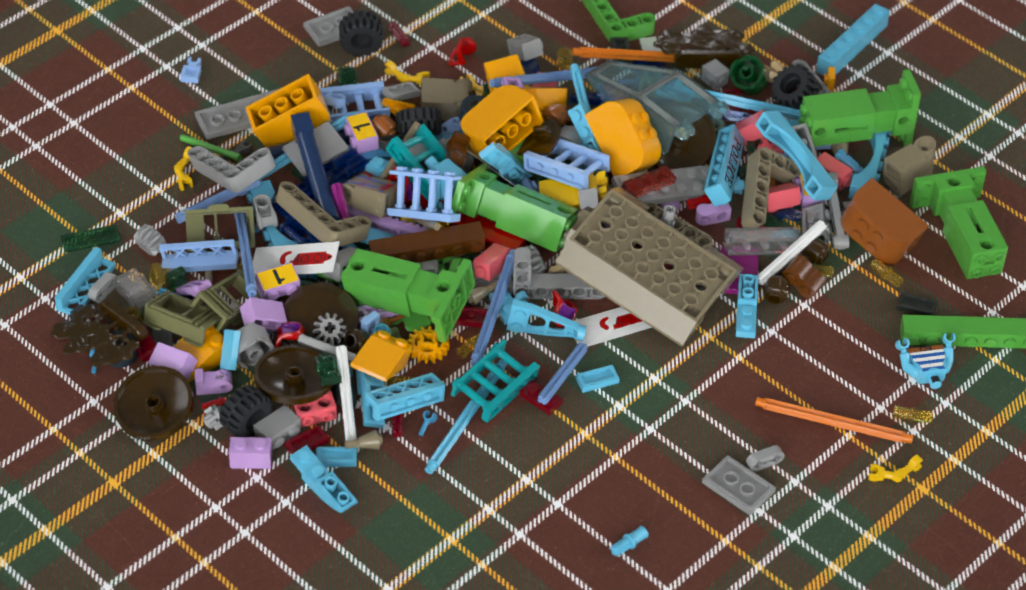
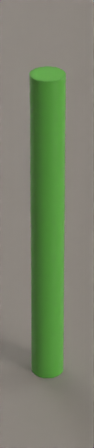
M184 134L180 136V141L193 146H201L208 151L236 161L242 159L241 154Z

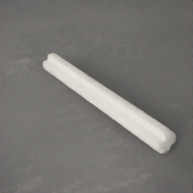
M819 220L767 266L758 275V283L764 285L769 277L777 274L827 228L825 222Z
M342 345L336 347L345 440L348 441L357 438L347 347Z

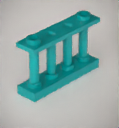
M421 124L415 134L416 137L402 142L396 136L391 139L386 147L387 152L399 166L408 167L407 170L412 171V168H422L423 172H428L430 169L424 170L419 162L431 156L439 163L446 159V150L425 124ZM418 143H423L428 149L416 156H413L408 148ZM408 176V178H409V179L412 181V183H413V178H414V177ZM421 177L420 193L428 201L429 183L425 178Z
M505 339L498 344L495 343L480 361L461 378L457 377L452 383L451 396L455 397L460 391L464 392L482 406L483 414L481 419L486 423L519 395V391L528 382L537 378L540 368L535 362L529 367H524L504 351L507 342ZM500 357L520 374L517 378H512L493 364V362ZM487 368L508 385L504 390L499 389L480 373ZM473 380L477 381L495 395V398L492 401H487L471 389L468 384Z

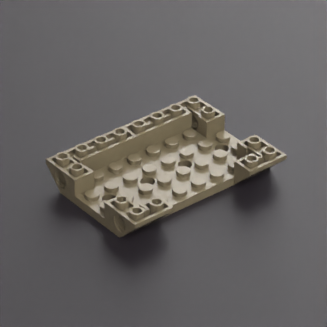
M612 188L568 239L555 264L683 347L702 323L706 312L720 294L724 295L744 268L713 247L705 250L647 212L649 209L648 205L622 188ZM607 223L610 225V228H603L601 224ZM637 243L641 245L642 248L635 249L632 246V244ZM670 264L674 269L668 270L664 265ZM696 285H702V286H704V287H705V290H704V291L698 290V289L696 288Z

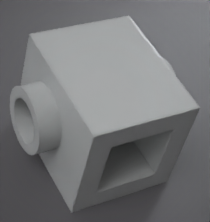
M714 59L702 66L701 79L712 89L716 90L728 84L729 69L717 59Z

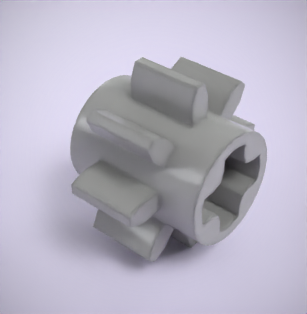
M214 404L204 410L206 415L203 416V421L208 428L218 430L223 427L219 422L222 406L217 407Z

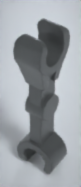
M243 140L236 149L230 151L238 154L249 153L252 151L253 145L247 146L248 141ZM219 156L220 158L224 159V160L227 161V162H228L229 160H231V158H228V157H225V156H222V157Z

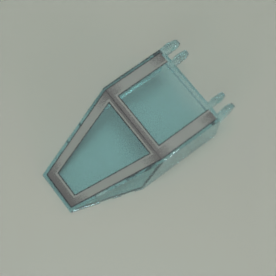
M608 60L585 74L586 79L595 91H599L602 95L601 99L604 103L631 98L637 100L649 115L652 127L657 132V137L661 144V153L663 154L669 152L674 136L680 138V140H686L688 136L696 133L695 128L691 124L707 114L713 123L714 117L719 119L724 114L726 115L730 112L726 102L719 101L680 70Z

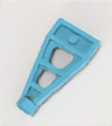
M513 299L506 330L516 333L524 332L545 336L572 337L576 340L584 341L587 326L579 325V323L532 303ZM536 315L541 317L546 323L543 326L530 325L528 323L529 316ZM551 321H554L565 327L564 329L550 328L549 324Z

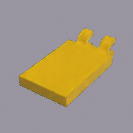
M605 171L598 172L595 176L594 173H591L588 176L589 188L601 186L598 188L599 201L608 193L606 187L608 185V178ZM552 179L539 181V193L580 209L578 194L580 189Z

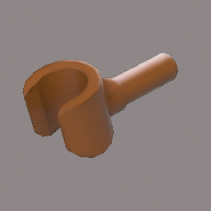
M399 314L390 319L384 317L380 320V323H384L389 328H392L391 324L405 316Z

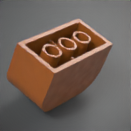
M873 178L856 191L840 219L843 230L876 259L887 264H895L901 261L916 247L929 227L927 223Z

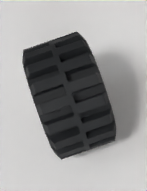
M355 10L354 13L349 12L348 16H344L340 20V45L348 54L352 53L353 56L360 55V57H364V55L369 56L372 52L376 53L377 49L382 47V21L378 19L376 14L373 15V12Z
M793 64L789 65L788 68L784 67L782 71L777 73L776 77L774 76V82L771 83V94L775 101L781 106L800 110L803 96L818 95L817 92L820 91L819 82L806 67L796 64V66ZM800 84L799 88L791 93L792 89Z
M416 107L403 109L395 114L397 135L407 134L415 121L420 125L425 124L433 135L442 133L441 111L439 109Z
M244 385L227 398L221 408L219 422L235 437H253V425L272 413L273 403L256 387Z

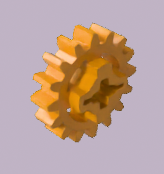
M431 326L426 330L424 327H421V331L415 329L414 335L409 334V339L407 340L408 344L413 345L411 358L417 357V362L425 360V364H428L429 360L435 363L436 359L443 360V355L447 356V350H449V337L446 343L438 341L435 329L432 330Z

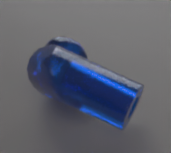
M786 208L774 212L773 216L776 221L787 219L797 222L801 219L802 213L794 208Z

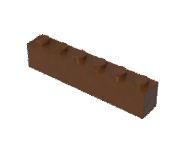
M478 221L444 227L437 231L432 229L370 240L368 244L370 252L417 263L484 251L485 236L481 223Z

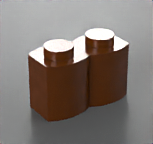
M801 254L793 258L782 272L783 277L796 287L800 295L807 299L814 296L826 282L825 276L818 269L814 268L810 261Z

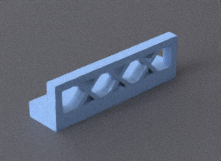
M234 239L159 245L162 256V274L237 269L239 253ZM231 246L232 250H224L222 247ZM204 248H210V249H212L213 251L207 252V251H205V250H203V249H204ZM185 249H191V250H193L194 252H193V253H188V252H186V251H184V250H185ZM172 250L176 253L167 255L166 251Z

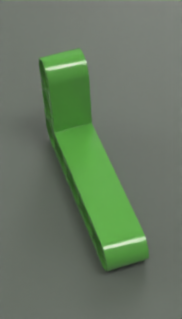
M582 0L609 42L610 38L628 37V41L653 35L655 31L656 17L651 13H643L620 19L608 0Z

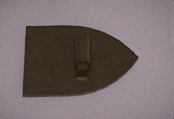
M552 118L541 125H534L533 132L526 137L517 155H523L525 152L530 151L542 156H550L561 135L558 122Z

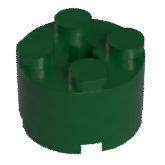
M745 55L740 59H736L730 67L731 81L743 94L759 95L768 84L769 72L764 64L755 56Z

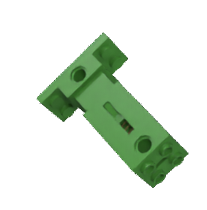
M909 69L903 70L899 84L887 85L886 91L868 93L867 89L864 88L803 96V103L800 104L801 117L798 118V125L807 123L806 126L809 129L814 147L869 140L873 138V133L891 131L893 136H898L905 147L912 144L921 92Z
M486 163L481 164L462 177V180H458L452 198L453 213H463L473 218L478 215L496 221L495 227L553 252L564 248V234L576 223L579 209L517 184L511 187L496 180L498 175L489 172L490 165L487 166Z
M984 166L914 178L909 203L912 209L929 206L934 216L940 215L944 223L942 232L966 279L1001 274L1008 246L984 201H977L976 199L981 197L987 172Z
M357 248L354 255H351L348 266L341 273L344 290L353 298L356 304L390 311L407 317H411L413 312L430 316L431 322L435 323L438 341L446 343L475 286L471 260L465 258L457 266L455 272L442 269L439 274L423 271L419 263Z

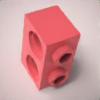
M331 390L316 401L292 405V411L300 418L301 427L337 419V407Z

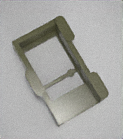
M227 204L209 205L208 209L184 210L187 242L205 241L204 215H214V240H219L217 214L246 213L250 248L256 245L253 206L229 208ZM235 241L237 249H240L239 241Z
M241 269L210 288L199 292L197 297L189 302L190 307L196 308L205 301L222 318V321L216 328L218 332L231 324L237 326L243 322L240 311L242 305L226 290L233 285L246 299L250 298L245 290L244 272ZM257 289V294L255 297L261 299V296ZM224 292L238 307L234 309L218 293Z
M167 290L145 303L143 324L156 330L166 329L184 337L183 340L185 342L202 347L205 343L206 329L212 325L217 328L222 318L214 310L212 311L211 308L204 305H199L196 308L190 307L189 302L192 300Z

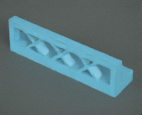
M94 247L54 297L57 311L70 315V312L73 310L68 308L70 304L78 303V306L87 305L91 300L88 298V294L78 297V293L85 290L89 292L94 284H88L89 279L98 277L99 280L106 272L112 273L116 268L115 262L102 257L100 248ZM100 265L108 267L106 270L98 271Z
M429 373L365 392V398L373 405L372 417L376 421H380L444 401L445 384L436 375Z

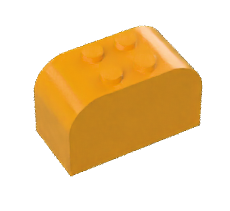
M309 74L245 107L252 130L265 147L295 140L291 129V115L309 112L314 129L327 121L330 122V115L322 92Z
M504 85L493 90L462 118L460 126L463 133L470 137L468 145L471 152L481 159L478 153L492 142L495 144L500 143L510 152L533 132L534 125H541L544 120L534 95L517 86Z
M627 98L606 102L584 115L602 153L610 156V170L613 176L641 173L655 165L660 159L661 144L657 137V132L649 121L648 113L637 100Z

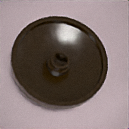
M671 103L661 107L680 122L676 126H672L654 112L650 116L649 121L656 130L661 144V156L655 164L657 167L663 170L665 168L677 169L703 166L710 159L716 143V132L711 119L704 111L687 103Z
M312 283L305 285L293 292L283 306L287 322L301 323L305 328V335L314 339L319 334H313V329L317 328L313 324L315 321L320 322L318 320L320 315L325 319L326 313L330 314V318L337 314L335 319L337 321L340 318L343 319L340 325H346V329L342 332L346 333L350 329H358L359 315L353 298L345 290L333 284ZM329 325L325 329V331H328L329 334H331L334 330V328H331V326ZM339 337L341 340L339 344L334 341L333 346H342L343 337ZM286 339L290 345H298V340Z
M301 345L282 346L270 350L257 361L254 368V382L257 389L272 401L288 405L306 404L320 399L332 388L334 383V366L331 360L317 349Z
M150 366L134 372L122 382L114 397L113 411L120 427L131 437L145 441L160 440L176 433L188 421L194 406V395L187 379L177 370L165 366Z

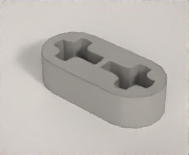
M106 272L92 285L88 292V298L99 303L117 286L118 276L111 272Z
M775 445L752 453L747 457L746 463L752 471H759L780 463L785 455L781 448Z

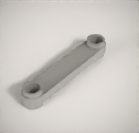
M829 172L830 177L838 185L837 173ZM836 190L828 200L834 229L832 244L833 249L843 250L849 248V236L844 233L841 226V212Z

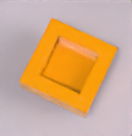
M828 67L827 74L824 73L823 83L826 84L830 92L834 90L835 67Z

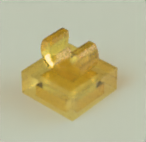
M152 263L148 276L154 290H160L163 283L168 284L172 279L171 275L167 276L169 269L162 268L160 263Z

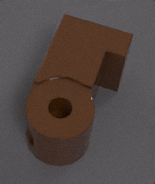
M455 131L447 142L446 159H450L460 168L464 165L467 157L466 150L470 137Z

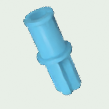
M640 526L632 533L625 534L623 539L611 546L612 554L620 556L630 548L634 549L636 544L649 536L646 528Z

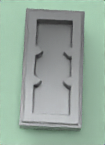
M411 81L382 89V94L386 98L397 101L419 97L421 93Z

